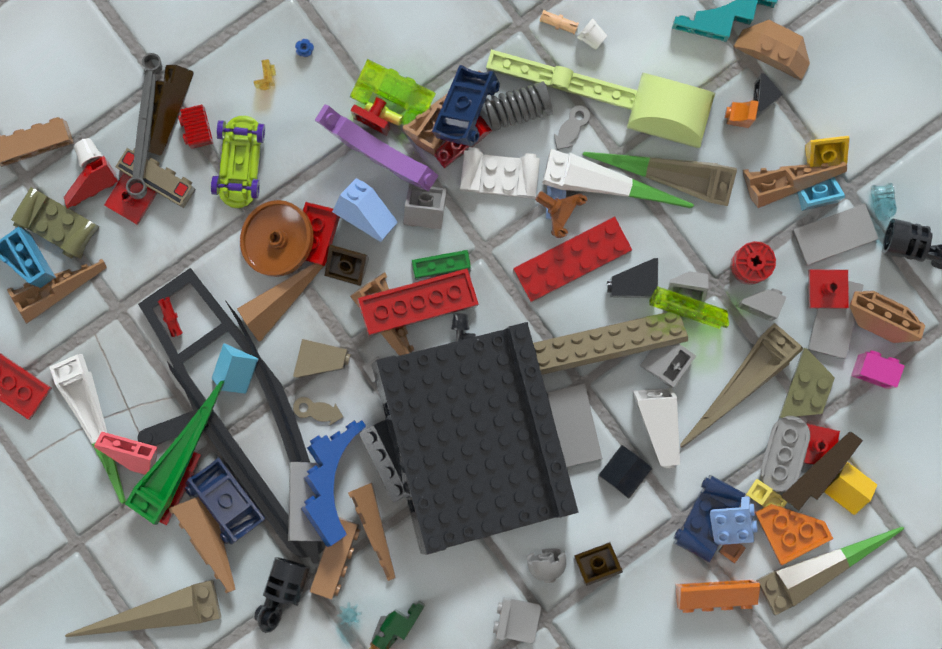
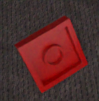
M376 97L369 112L355 104L352 106L350 111L353 119L385 136L388 135L390 131L389 124L386 120L379 117L384 106L387 104L384 100Z
M123 173L104 206L138 225L157 192L147 187V193L143 198H132L126 189V183L132 177ZM135 183L131 186L130 191L132 193H139L142 191L143 185Z
M808 270L809 308H849L848 270Z
M807 424L810 430V442L804 463L814 465L838 443L840 431Z

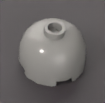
M543 549L542 554L534 556V552L527 556L529 571L536 579L542 580L545 583L555 582L556 578H559L566 568L565 551L560 552V549Z

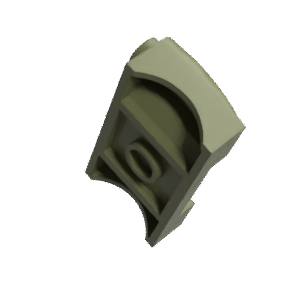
M32 187L28 190L11 219L14 221L13 226L22 229L26 228L63 249L62 254L71 259L74 256L81 259L88 241L100 227Z

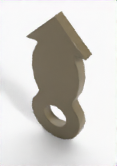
M301 397L293 404L294 413L300 418L311 416L318 421H331L330 425L343 418L336 403L332 407L324 402L314 403L307 397ZM301 403L308 405L306 412L300 411L299 406Z

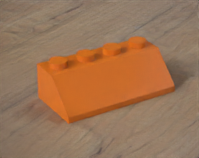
M755 580L676 584L677 608L682 610L683 613L694 612V609L702 608V611H714L715 607H721V610H733V606H741V609H752V605H758L760 583Z

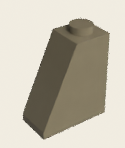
M302 339L293 377L302 378L342 370L345 368V365H349L351 355L348 354L349 350Z

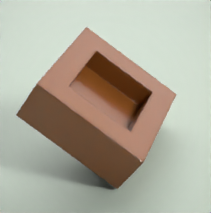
M740 543L724 544L718 552L735 564L746 548Z

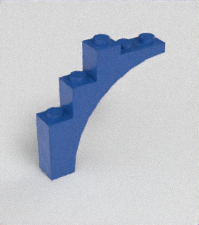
M355 420L345 426L346 431L343 433L338 431L330 436V439L327 435L322 438L318 435L310 440L311 445L307 447L319 468L315 465L307 471L309 475L304 477L316 498L313 495L305 500V506L301 509L326 547L332 546L347 535L335 507L334 479L338 462L345 448L366 427L362 420L358 423Z

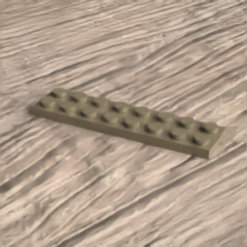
M674 310L543 340L533 344L541 374L544 375L688 342V334L679 311Z

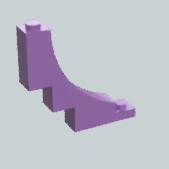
M324 104L315 118L317 123L349 148L364 154L375 164L390 170L406 182L429 192L439 176L428 166L413 160L380 141L326 104Z

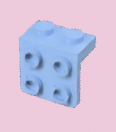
M742 497L741 507L714 509L710 511L715 544L754 542V533L758 532L757 521H753L752 516H755V506L750 503V497Z

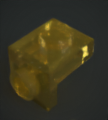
M269 59L261 60L264 79L253 81L254 86L259 90H268L271 88L270 86H275L273 76H276V68L274 64L271 65Z

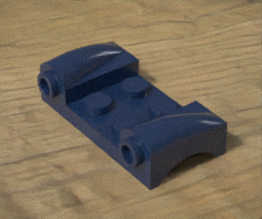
M459 65L432 129L437 139L467 146H473L478 142L480 134L475 124L487 95L494 96L500 89V82L493 71L477 72Z
M219 458L196 475L190 477L185 483L186 493L190 497H198L220 525V537L226 544H234L265 520Z
M712 475L704 478L701 484V492L681 529H677L673 537L675 539L674 544L709 563L719 546L714 543L710 511L714 509L739 508L742 497L746 495L744 492Z

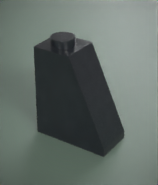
M653 258L612 276L610 281H607V293H610V297L657 298L658 258Z

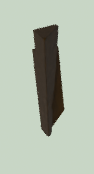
M166 65L164 81H156L149 153L159 156L163 154L194 75L192 70L178 65Z
M848 432L783 493L782 498L798 511L810 496L818 500L863 440L853 432Z

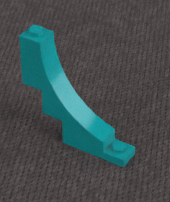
M735 0L715 9L696 11L693 20L683 15L675 16L672 29L727 42L730 37L733 21L750 25L754 19L757 4L774 8L778 0Z

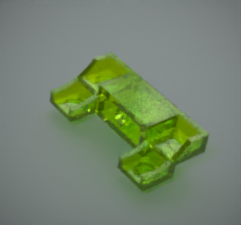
M367 59L350 94V98L367 106L372 94L375 93L407 109L401 121L405 125L413 121L417 115L429 109L436 93L417 84L410 77L405 78L399 75L394 69H387Z

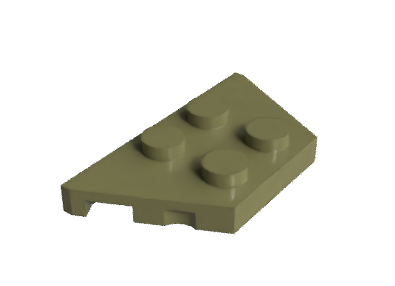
M803 348L779 418L823 414L835 377L807 348Z

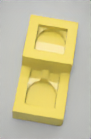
M758 479L754 481L746 493L748 497L762 507L774 504L784 508L787 504V501L781 495Z

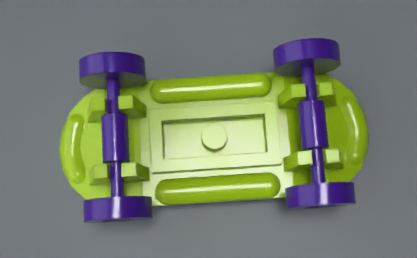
M244 115L234 117L227 125L224 120H218L217 139H222L223 143L219 176L212 177L211 194H219L221 200L232 208L248 206L254 198L258 199L260 193V180L257 177L261 143H264L265 124H260L254 118Z

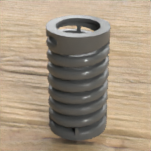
M544 81L535 83L533 86L528 85L526 88L521 87L519 90L514 89L512 92L507 91L505 94L500 93L498 98L495 95L491 96V100L486 98L484 102L493 131L501 129V124H503L504 128L508 127L507 116L510 125H515L514 114L517 123H522L520 109L524 121H529L527 107L532 120L536 119L535 109L540 118L543 117L544 112L547 115L553 114L550 96Z

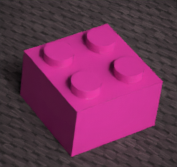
M870 350V352L858 354L851 376L885 389L897 388L905 365L899 364L900 360L892 357L886 359L881 357V353Z

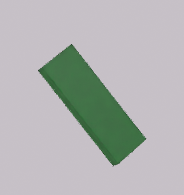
M468 250L412 260L415 279L471 269Z

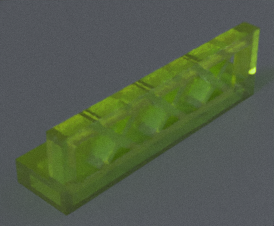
M658 286L649 300L650 306L718 329L729 326L727 310Z

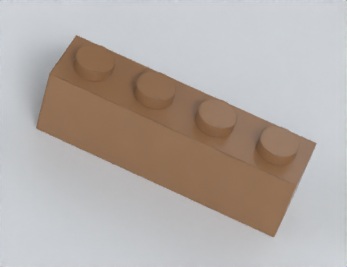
M56 117L50 119L49 123L34 124L30 129L16 130L9 136L1 135L0 166L3 167L73 144L67 121Z
M340 517L339 520L347 535L332 546H325L310 589L311 593L331 600L334 598V595L338 596L340 592V578L345 577L348 569L345 563L347 558L351 559L354 548L351 547L353 540H358L361 531L358 529L359 524Z

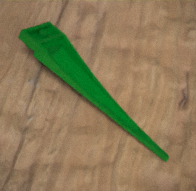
M223 380L218 383L198 412L165 453L137 483L125 502V505L153 525H158L164 512L170 507L222 390Z

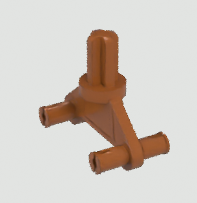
M540 191L535 200L546 207L548 213H550L552 221L551 234L556 238H563L568 234L567 229L563 228L576 205L581 206L585 204L587 197L582 194H575L563 199H553Z

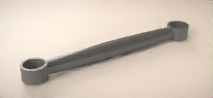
M148 53L142 59V65L146 74L138 118L133 177L126 183L127 192L134 199H141L147 193V186L143 178L150 141L156 74L160 73L163 67L160 57L155 53ZM149 60L159 61L158 66L150 69L146 67V63ZM135 183L143 185V189L139 193H132L130 188Z

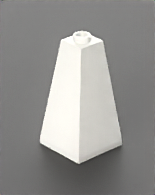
M672 388L633 391L660 466L674 468L675 465H680L677 397Z

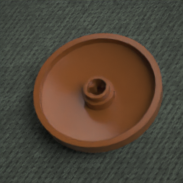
M282 200L269 201L255 208L246 218L240 234V248L247 264L255 271L271 277L285 276L297 270L309 256L313 244V228L306 213L298 206Z

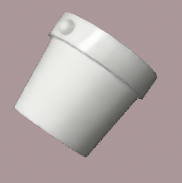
M592 18L577 38L596 50L608 35Z
M90 138L80 140L74 145L79 160L78 163L82 169L87 164L103 156Z

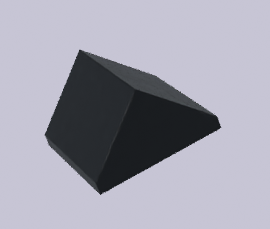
M761 73L754 83L753 101H758L756 119L773 106L783 95L764 73Z
M621 445L598 475L629 499L652 468L635 453Z

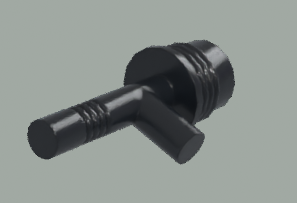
M453 314L451 329L456 330V341L475 337V333H464V330H470L468 314Z

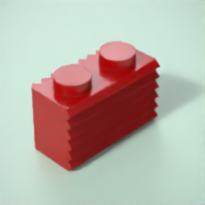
M203 104L181 109V115L178 118L181 127L184 126L185 129L183 134L185 145L195 149L214 144L206 109Z

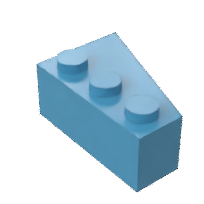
M17 227L0 239V259L29 284L41 288L56 278L30 232Z

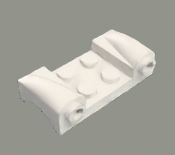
M469 147L468 150L464 151L460 191L536 199L540 159L536 158V154L526 153L521 158L484 155L482 152H479V148Z

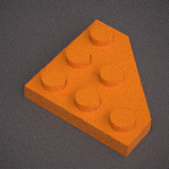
M770 504L755 512L780 565H784L833 539L825 521L774 504Z

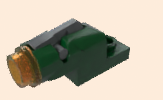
M420 601L417 604L413 603L407 612L410 614L409 617L396 609L387 616H381L369 649H389L398 640L397 636L405 640L424 609L425 604Z

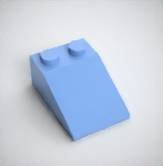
M357 178L340 194L332 211L380 242L383 241L398 222L373 188Z

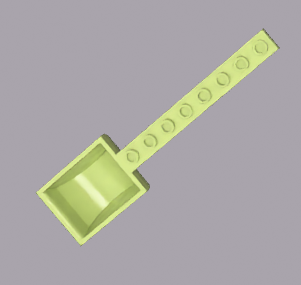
M492 49L486 66L487 70L534 83L544 81L546 86L629 109L631 113L627 124L628 129L695 148L701 147L713 99L716 94L705 89L643 72L638 89L634 90L574 73L566 67H552Z

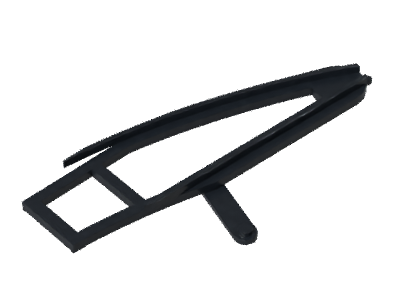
M191 268L138 304L172 363L171 365L167 361L169 369L186 392L193 409L191 412L141 430L137 437L138 442L156 446L179 436L206 401L204 395L189 376L183 363L229 332L245 353L258 358L255 373L272 410L289 462H310L299 426L281 382L260 357L244 324L226 300L225 302L244 335ZM191 283L220 320L221 324L178 354L153 309L159 305V300L163 298L166 300V297H171ZM213 409L204 428L205 433L286 547L293 554L303 558L310 557L312 563H318V554L326 546L324 542L288 541V513Z

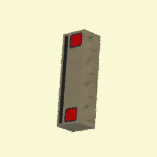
M126 148L115 166L130 177H133L135 148L133 151ZM150 157L146 161L143 178L146 186L184 208L195 191V188L191 186L193 182L185 177L179 179L175 176V171L168 167L164 170L159 167L160 163Z

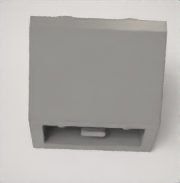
M675 344L651 350L640 366L670 388H674L696 355L681 344Z

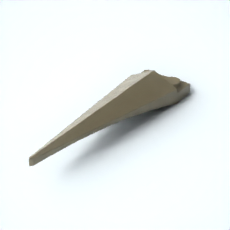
M774 323L760 336L733 377L682 441L680 447L686 446L790 364L789 362L803 350V347Z
M209 580L193 584L70 632L65 636L73 637L200 624L220 619L222 616L214 581Z

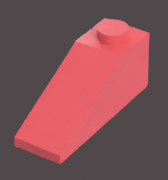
M101 432L94 444L96 449L133 472L146 475L156 463V446L106 432Z

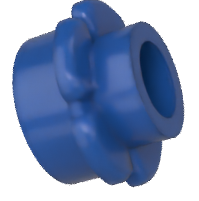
M308 39L298 41L295 45L296 53L303 57L310 56L314 50L313 43H310Z

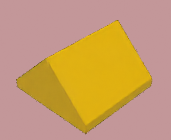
M849 136L810 140L805 145L807 165L810 164V167H821L822 163H827L828 166L840 165L841 162L847 164Z
M847 462L824 493L850 513L856 515L871 501L878 484Z

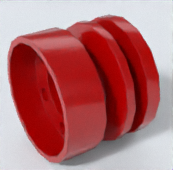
M753 241L746 243L731 258L730 267L732 274L738 281L747 285H754L764 281L772 275L776 267V257L773 250L763 242ZM754 258H756V262L759 263L756 266H753V262L751 261Z

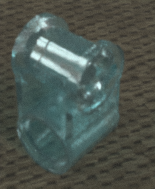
M888 183L885 186L872 185L871 197L874 203L875 215L878 220L887 221L897 212L894 186L892 183ZM882 207L888 208L890 214H884L882 211Z

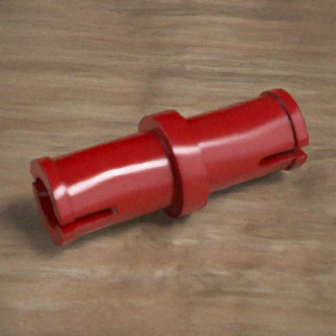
M166 297V300L163 298L158 301L164 316L163 321L166 322L171 337H175V334L179 336L183 332L177 320L178 314L174 312L170 297Z

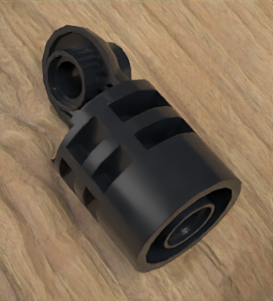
M895 218L890 220L883 241L884 254L905 257L910 260L914 259L919 262H924L925 259L931 260L933 267L942 269V244L931 246L933 233H931L930 226L913 224Z
M274 558L263 592V596L266 597L264 605H260L254 614V618L262 632L270 633L279 625L283 604L299 605L310 567L285 558Z

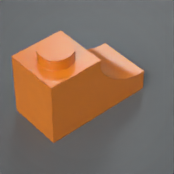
M758 101L732 102L725 110L724 118H727L726 124L749 128L756 119Z

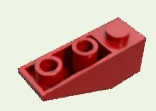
M482 116L478 117L475 124L480 136L478 142L473 146L446 141L438 148L434 156L443 168H446L461 157L465 150H468L469 147H474L492 131Z
M105 156L87 164L64 196L67 209L80 204L81 201L97 195L98 192L110 188L118 182L116 173Z

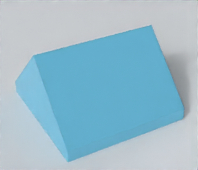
M835 177L797 192L802 211L838 203L845 198V194Z
M224 343L212 375V380L216 385L220 381H224L221 391L246 394L258 358Z

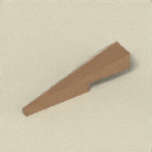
M447 94L432 104L424 113L417 115L413 121L402 127V130L418 147L433 156L443 140L437 139L432 129Z
M841 162L840 165L828 166L827 163H822L821 167H810V164L782 166L778 170L771 171L761 168L758 172H749V169L743 170V176L751 200L757 208H760L847 172V164Z
M100 259L98 263L92 266L84 264L81 265V269L73 272L68 269L54 274L56 278L41 288L27 282L23 284L24 287L16 290L9 288L7 291L27 324L106 269L107 266L103 259Z
M312 264L237 308L244 322L259 342L264 339L265 335L275 326V323L285 314L324 266Z
M385 272L359 288L350 297L358 305L357 299L360 297L390 290L385 280L387 274ZM406 326L381 333L399 356L414 351L413 345L409 344L406 336L408 334Z
M369 483L348 492L353 500L355 510L361 519L374 551L377 553L380 560L379 563L385 572L387 580L390 581L396 577L373 483Z
M196 497L169 508L170 513L175 514L179 520L181 529L184 528L190 536V542L206 565L209 564L215 572V578L220 579L226 588L225 592L229 593L236 590L225 545L220 537V526L202 501Z

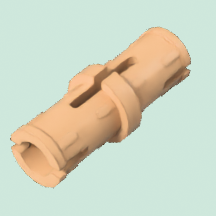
M543 10L540 17V22L552 25L557 30L560 28L574 35L579 25L578 22L563 18L561 14L558 16Z

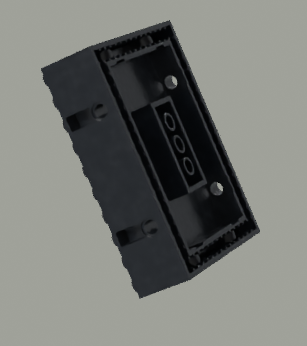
M528 322L400 356L393 355L377 359L371 364L420 554L436 553L446 550L448 547L545 520L579 513Z

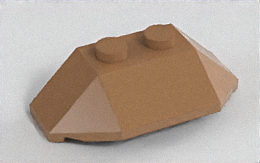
M766 20L743 29L734 45V48L800 81L810 64L803 36L771 20Z
M875 291L854 292L849 307L859 327L892 343L914 342L922 339L925 324L920 322L918 317L908 307Z

